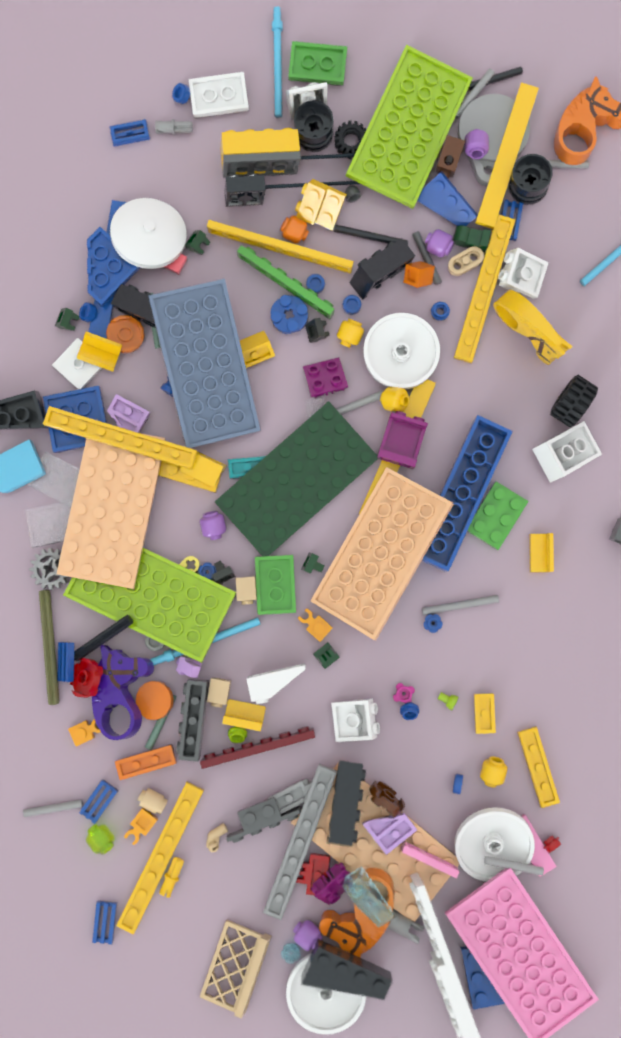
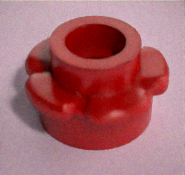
M553 835L543 842L545 844L543 849H546L548 853L554 851L561 845L558 840L559 837L554 838Z

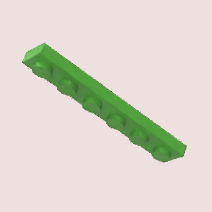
M242 245L239 247L237 254L240 259L294 296L300 298L329 320L334 315L332 303L318 298L317 293L313 290L303 288L300 281L287 277V273L284 270L271 266L269 260L264 257L262 259L258 257L256 252L250 247L245 248Z

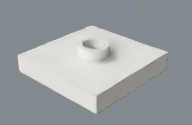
M79 338L65 350L52 366L76 388L84 389L102 368L77 359L82 344Z

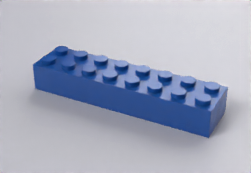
M479 415L475 417L439 496L451 501L454 505L423 557V562L442 571L449 572L511 437L512 430Z

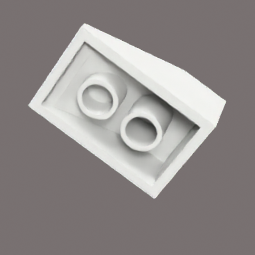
M327 82L319 84L310 83L304 87L295 86L286 90V100L291 120L294 119L295 112L299 106L307 101L316 100L327 105Z
M585 421L532 449L550 483L602 455Z
M305 663L248 676L246 679L251 702L256 701L257 704L268 702L269 698L274 696L306 669Z

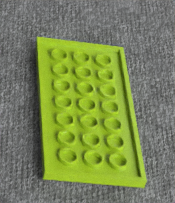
M406 44L345 176L413 209L473 77Z
M143 548L134 589L72 577L63 596L114 621H119L124 616L130 615L134 622L129 628L202 663L236 596V592Z

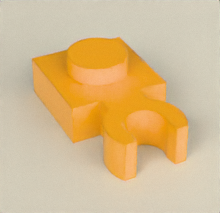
M305 609L309 614L308 619H302L300 616L298 619L302 623H308L309 626L306 630L321 642L333 627L319 615L314 619L312 612L309 609Z
M95 719L90 725L88 720L68 729L75 746L95 738L93 732L101 733L100 729L96 726Z
M142 808L130 823L134 829L128 830L124 838L126 839L130 834H133L135 840L132 844H137L140 840V833L146 836L158 818L147 809Z

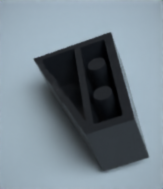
M402 238L397 242L391 241L385 247L386 249L382 251L379 249L370 259L367 260L365 258L358 263V269L349 283L362 300L368 297L367 295L374 287L376 289L382 286L380 283L388 278L392 279L405 269L406 264L411 263L416 255Z

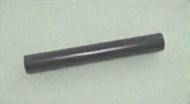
M419 231L413 233L412 236L424 262L435 266ZM435 267L433 281L435 285H438L442 280Z

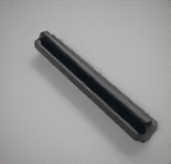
M124 616L75 650L74 660L79 661L133 624L134 621L131 616Z

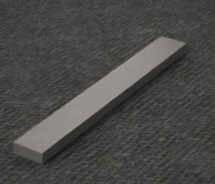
M318 764L264 908V914L282 920L337 770Z

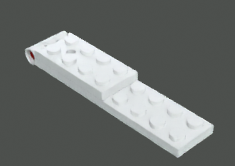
M417 872L411 874L412 882L409 885L415 896L418 910L422 915L423 923L433 951L430 952L432 959L429 960V963L435 974L436 982L442 993L453 1028L458 1038H481L426 888Z

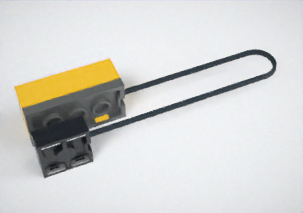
M268 128L263 131L247 129L243 132L228 130L221 132L223 178H226L224 190L226 207L263 205L266 189L303 187L305 184L265 185L264 176L297 174L300 160L354 157L355 153L300 156L298 129L283 128L282 130ZM356 181L321 182L328 186L360 184Z

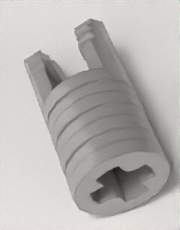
M393 911L387 927L417 944L420 938L408 932L410 926L417 931L424 930V926Z

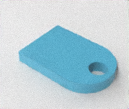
M30 439L0 454V493L12 492L46 474L33 441Z

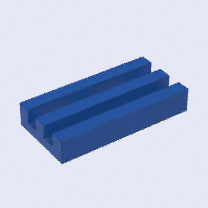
M146 119L109 126L114 147L150 140ZM138 127H144V128H142V129H137V130H128V129H133V128H138ZM128 130V131H126V132H122V133H117V134H115V132H117V131Z
M505 200L502 216H506L507 207H511L509 218H513L515 208H518L513 236H510V240L516 241L523 203Z
M58 642L57 681H74V643Z
M102 780L79 813L95 824L119 790L105 780ZM104 785L106 787L91 810L87 812L86 809ZM111 790V795L94 817L92 814L108 791Z
M97 901L92 943L100 942V944L108 943L112 945L117 910L116 902ZM101 906H104L101 937H98ZM108 907H112L109 938H106Z

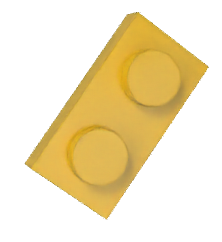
M493 693L474 694L476 734L496 733Z

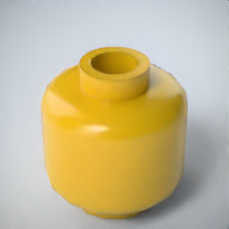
M350 318L342 321L337 332V337L341 340L340 344L349 348L351 345H358L364 333V328L361 327L362 323Z
M387 387L380 397L383 408L393 412L404 411L410 401L407 391L400 387Z
M491 756L483 761L480 778L485 782L486 786L495 788L504 784L508 767L503 759Z

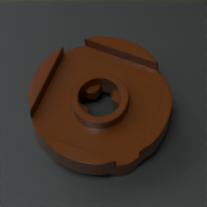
M374 781L369 787L372 795L371 801L378 807L383 806L391 816L396 817L404 810L405 803L403 799L400 798L398 800L395 797L397 792L381 781L377 784Z

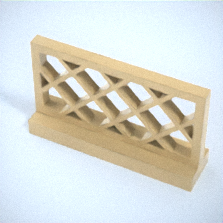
M227 919L200 998L235 1013L234 1016L242 1018L249 1005L272 936L266 933H258ZM228 928L236 929L239 937L230 941L227 934ZM248 935L257 938L255 945L250 948L247 947L244 937ZM241 940L245 950L236 954L231 943ZM228 945L232 956L223 959L220 952L221 948ZM246 953L249 963L241 967L237 957ZM234 959L238 969L229 973L225 962ZM222 965L226 975L217 979L214 968ZM240 972L243 980L242 984L235 986L231 976ZM227 978L231 989L222 992L219 981ZM215 983L219 994L214 997L206 994L208 986ZM233 991L236 998L235 1004L227 1003L224 995Z

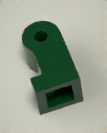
M459 225L455 228L452 241H454L455 245L464 248L478 247L485 253L491 231L471 229Z

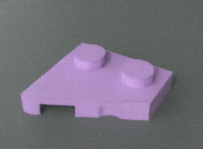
M117 394L107 410L118 427L140 433L150 415L149 411Z
M405 813L398 814L396 817L386 816L366 820L362 823L386 855L417 831V828Z

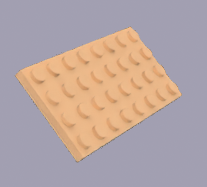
M147 435V436H151V437H154V438H157V439H161V440L166 441V439H165V438H162V437ZM86 438L57 569L58 575L130 589L135 588L161 460Z
M386 467L313 595L311 602L371 639L377 640L454 503Z
M338 763L333 768L334 770L338 769ZM335 776L312 841L337 862H342L346 869L355 877L367 868H379L387 872L394 883L395 897L393 908L401 915L415 922L421 914L409 885L412 882L410 875L418 873L426 888L430 902L450 878V875L403 853L400 848L402 843L387 855L383 852L362 823L366 820L391 815L383 806L378 807L371 801L370 785L366 781H361L360 789L363 790L362 802L358 801L357 810H361L360 820L355 823V830H358L357 842L353 843L352 847L326 844L327 836L329 837L330 832L329 822L333 811L332 802L335 794ZM298 818L292 820L291 824L296 826ZM409 818L417 828V831L405 840L406 842L457 867L460 865L455 854ZM369 880L364 882L366 886L382 899L386 898L389 894L387 888L379 881Z

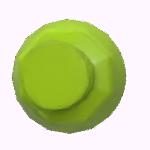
M442 692L438 697L439 700L446 703L447 708L451 711L454 709L459 698L456 695L448 696Z

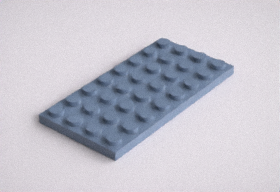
M225 279L149 295L148 298L185 446L193 448L261 431Z

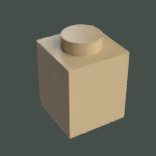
M256 577L236 578L237 601H241L242 605L253 604V600H257Z
M211 678L207 702H211V706L222 708L223 705L227 704L232 680Z

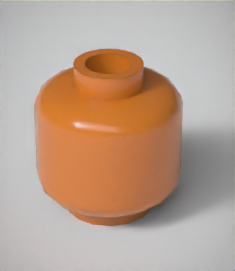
M294 215L289 218L286 217L280 228L282 237L294 244H298L301 240L305 241L309 233L306 230L307 222Z

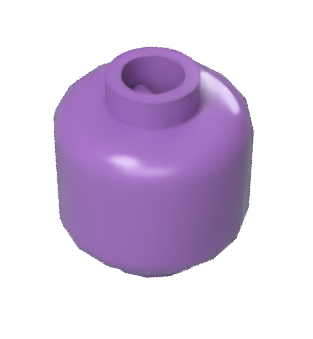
M474 129L466 134L464 138L466 155L472 159L484 157L489 151L488 134L480 129Z
M440 229L435 230L433 234L429 233L425 240L427 251L440 258L445 255L448 256L454 246L452 235Z
M218 511L204 513L203 517L199 520L203 536L210 537L211 540L222 538L221 535L227 530L224 516L218 513Z
M306 920L303 923L299 921L293 930L295 933L294 942L305 951L313 950L317 939H323L319 927L310 920Z

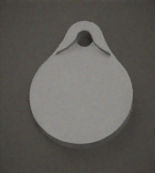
M487 94L473 100L463 111L458 125V139L464 140L466 134L474 129L483 130L489 136V151L484 157L472 159L467 156L477 182L484 186L488 185L491 176L486 174L484 169L493 170L515 102L514 99L501 94ZM529 121L517 157L522 153L530 134Z

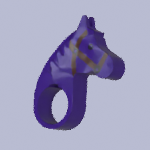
M101 645L102 659L98 665L102 666L103 674L100 678L98 692L96 696H92L93 715L98 728L106 738L111 740L129 739L139 731L142 724V715L128 690V685L135 682L138 677L150 676L154 672V665L148 658H131L123 653L122 650H112L108 645ZM118 704L128 710L131 718L128 730L122 735L115 733L110 726L112 708H115Z

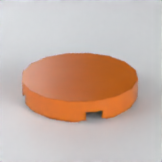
M120 315L113 318L108 324L106 337L108 340L122 345L120 353H132L142 345L144 329L141 323L132 316Z
M150 681L143 684L136 694V704L140 709L141 715L146 719L158 720L164 718L173 707L174 698L172 691L161 681Z

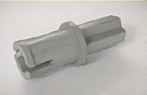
M172 119V121H155L156 133H172L173 135L175 133H191L193 131V124L191 121H175V119Z

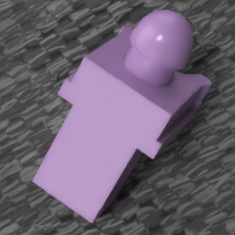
M180 656L176 661V671L180 675L197 678L202 663L190 657Z

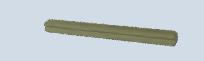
M49 590L39 591L47 697L49 705H57L60 701L51 595Z

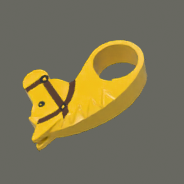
M508 290L494 302V309L500 319L512 330L529 338L537 350L538 358L545 364H551L556 358L559 359L566 354L565 352L568 349L572 348L555 331L541 312L521 294Z

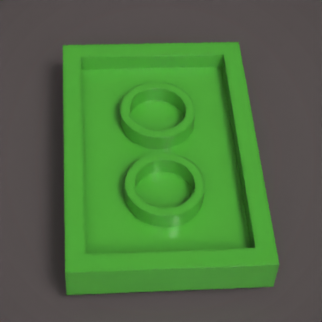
M292 41L288 80L311 83L327 82V84L344 86L347 46Z
M495 481L476 511L467 532L499 550L529 501Z
M293 555L255 557L258 615L296 613Z

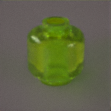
M95 824L88 829L85 841L95 854L101 853V855H104L114 847L115 836L105 824L99 826Z

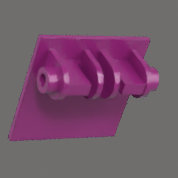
M339 357L303 366L311 397L317 398L324 395V393L327 396L328 392L334 394L333 391H345L344 389L348 388Z
M342 862L336 863L329 869L331 873L329 871L326 872L331 881L325 875H322V878L320 877L314 882L311 888L315 894L314 896L328 905L336 903L345 891L352 889L355 884V875L347 871Z

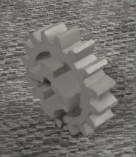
M49 548L47 553L46 550L42 549V555L35 554L37 560H31L34 567L29 568V570L34 571V574L30 577L37 578L35 581L36 585L42 583L41 588L45 589L48 586L49 590H53L54 585L57 588H61L60 583H68L65 579L68 576L57 574L61 550L56 549L54 552L53 548ZM51 556L48 561L42 562L46 557ZM52 566V568H54V572H50L48 567ZM60 576L59 579L51 582V580H53L54 577Z

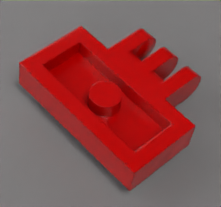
M311 853L310 861L303 862V869L299 872V875L303 877H298L296 883L307 884V895H315L311 888L314 882L320 877L322 878V875H325L328 879L329 876L326 872L329 871L330 855Z

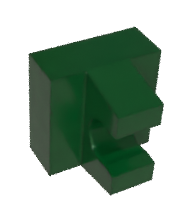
M194 230L185 247L203 255L204 251L200 248V244L203 243L207 246L211 242L207 239L204 232Z
M62 308L55 327L74 331L76 327L70 324V320L77 321L79 316L69 308Z
M309 552L301 570L311 574L314 569L322 573L325 565L317 562L319 556Z
M329 642L313 653L324 669L340 658Z

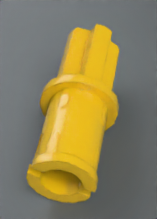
M180 857L173 858L168 872L164 874L165 880L159 894L164 896L166 893L167 898L171 897L175 883L179 881L178 876L184 860Z

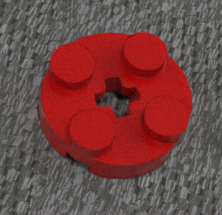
M82 658L79 664L76 663L74 665V681L70 682V685H73L74 688L72 693L76 697L81 698L94 697L98 692L103 668L93 659Z

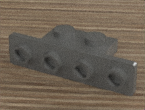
M272 797L239 810L237 814L243 828L228 834L226 840L227 842L233 841V843L243 840V836L251 833V836L262 832V828L267 826L274 828L280 825V821L285 819L288 821L294 820L299 817L298 814L301 813V808L298 806L281 814L275 798Z

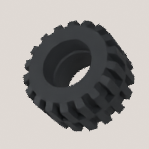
M579 374L570 380L554 403L550 415L568 427L574 426L597 395L598 387Z

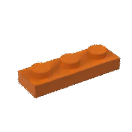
M172 744L115 761L119 780L177 763Z

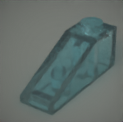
M363 867L345 876L344 890L353 903L378 927L396 918Z

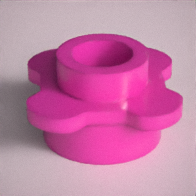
M398 683L396 685V694L393 695L394 701H401L405 704L411 703L412 694L415 692L414 687H407L402 683Z

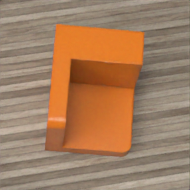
M422 261L406 264L403 283L416 288L431 285L435 266Z

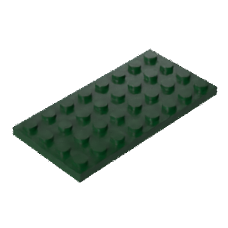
M328 401L221 495L215 503L262 556H269L377 461L378 458L376 453Z

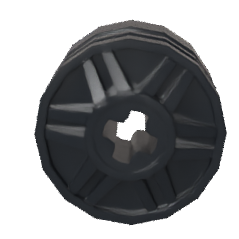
M316 100L307 101L299 106L294 116V129H298L299 146L310 152H319L327 148L333 138V113L329 106L323 102Z
M527 154L515 162L509 182V191L517 202H521L524 205H533L540 202L546 196L553 176L550 162L544 156L538 154Z

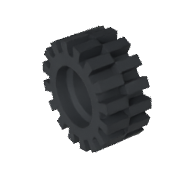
M350 120L348 124L343 122L342 127L339 125L335 132L334 142L339 154L356 153L367 130L366 128L363 129V124L358 125V121L352 124ZM354 134L358 137L359 141L354 146L347 145L344 141L345 136Z

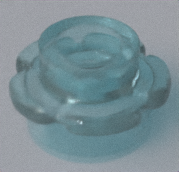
M286 944L281 951V957L285 959L286 963L292 964L294 961L299 960L300 949L296 944Z

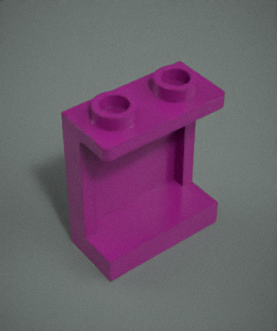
M391 412L377 458L414 469L428 423L424 422L425 419L420 417H406L404 412Z

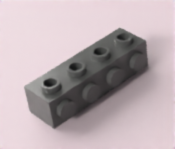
M188 679L187 683H184L183 694L185 695V702H182L181 705L183 722L179 723L178 733L181 734V740L177 742L176 753L179 754L178 760L198 762L201 758L208 680Z

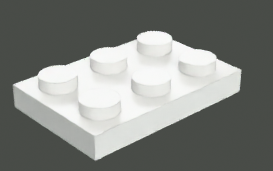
M244 72L189 79L194 118L249 111Z

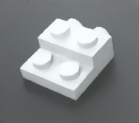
M520 248L508 251L504 256L505 268L498 275L500 280L499 286L507 290L520 292L533 299L538 298L549 262Z
M373 698L332 703L336 742L373 740L377 738V734L380 733V725L375 721L378 706L377 703H373Z

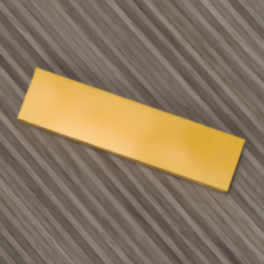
M537 727L518 731L519 740L540 807L545 808L560 803Z

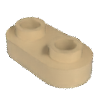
M470 247L455 255L448 263L449 273L453 276H461L479 266L484 258L483 251L478 247ZM470 256H475L476 260H471ZM454 265H459L460 269H455Z

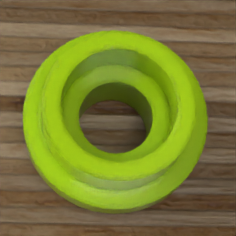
M234 726L228 730V737L233 743H242L247 737V730Z

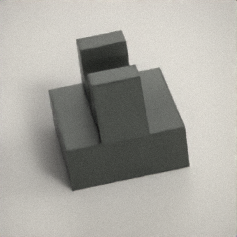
M314 318L305 325L310 343L317 342L330 335L329 332H324L323 327L327 323L321 320V318Z
M221 560L214 563L217 572L212 575L216 583L222 584L236 577L230 566L225 568Z

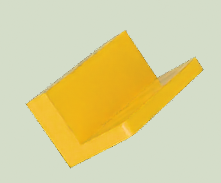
M86 331L77 359L113 372L122 345Z
M265 331L239 340L246 368L275 356Z
M197 452L192 470L181 467L180 471L214 487L227 465Z
M553 533L529 534L530 572H554Z
M229 699L222 724L261 731L266 707Z

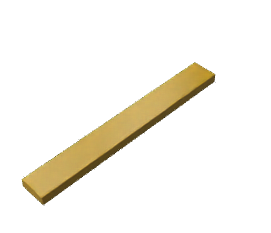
M522 82L520 84L475 224L491 229L495 226L539 90L538 87Z
M498 214L454 359L468 363L473 362L516 219Z
M208 220L207 223L208 232L214 235L346 273H351L354 261L216 221Z
M427 379L422 384L413 388L409 397V404L403 411L406 413V417H422L435 387V382ZM381 461L359 515L386 467L398 472L400 465Z
M51 406L48 407L43 425L191 470L198 452L191 448Z
M188 781L185 783L116 925L117 927L134 935L204 789Z

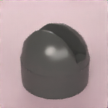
M351 185L346 188L345 194H347L346 199L348 202H355L361 197L357 186Z

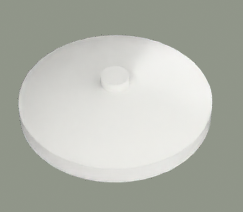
M152 198L134 199L122 205L112 218L110 226L112 245L125 261L134 266L146 269L165 267L173 263L181 255L185 247L187 236L185 223L181 215L172 206L163 201Z
M409 313L390 314L377 321L369 330L364 342V361L370 374L384 386L404 389L414 388L425 382L434 372L440 357L439 340L434 329L422 318Z
M486 808L473 813L462 822L455 835L454 847L457 860L463 870L475 879L487 882L505 868L484 864L485 856L529 864L534 854L535 843L528 823L520 815L504 808ZM512 870L516 876L519 875V874L522 872V871Z
M309 954L294 966L289 975L286 987L289 1010L294 1019L311 1032L318 1034L341 1032L350 1027L359 1018L363 1011L366 997L301 985V975L311 955Z

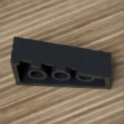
M121 284L111 305L118 311L132 316L138 321L142 318L145 324L156 328L148 298L149 295L153 294L147 291L144 293L139 292L138 288L130 284L128 286Z
M33 390L0 400V430L48 428L43 425L46 413L38 391Z
M347 761L338 762L335 794L332 802L333 811L329 822L330 832L329 837L327 836L326 844L352 847L353 843L357 842L358 830H355V823L359 822L361 810H357L358 801L362 802L363 790L360 789L361 781H365L366 775L363 764Z
M317 939L301 975V985L385 1000L393 982L390 971L321 939Z

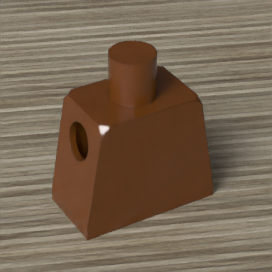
M447 135L437 164V173L443 172L448 179L449 177H454L465 140Z

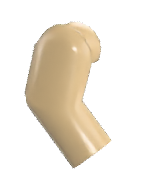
M224 823L208 833L206 846L212 853L219 849L220 836L228 832Z

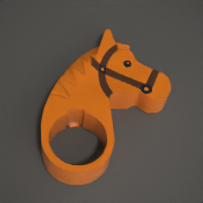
M597 76L594 78L591 86L580 92L567 106L556 129L554 150L557 157L566 164L579 165L589 158L596 145V126L607 124L612 129H621V103L611 97L607 87L600 86ZM568 133L569 135L577 134L586 142L588 149L583 152L572 151L564 144L563 137L567 136Z
M367 868L361 871L356 877L353 889L355 913L339 915L334 910L324 911L319 924L320 932L324 936L338 942L342 950L361 957V954L371 949L387 929L393 914L395 892L394 883L390 875L379 868ZM369 880L379 881L387 888L389 894L380 903L379 901L371 903V901L361 895L359 886Z

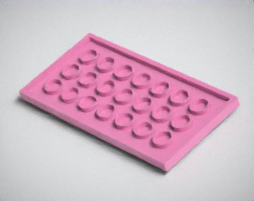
M505 868L445 912L528 1038H549L599 1000L511 868Z

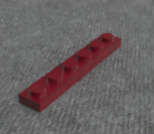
M309 726L297 729V733L290 734V731L280 733L279 737L272 739L271 736L260 739V743L257 744L247 742L242 744V748L234 750V747L223 749L221 754L215 755V752L203 755L204 758L200 760L201 769L315 738L314 728L309 729Z

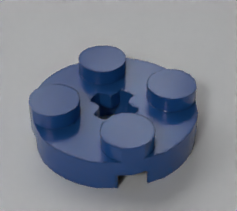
M283 295L277 299L271 308V320L274 327L284 334L301 331L308 321V310L305 303L296 296ZM293 311L294 317L286 319L285 312Z

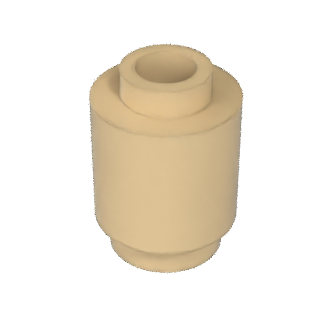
M150 788L146 791L142 790L137 799L140 801L139 806L154 814L156 812L161 814L168 801L164 798V795Z

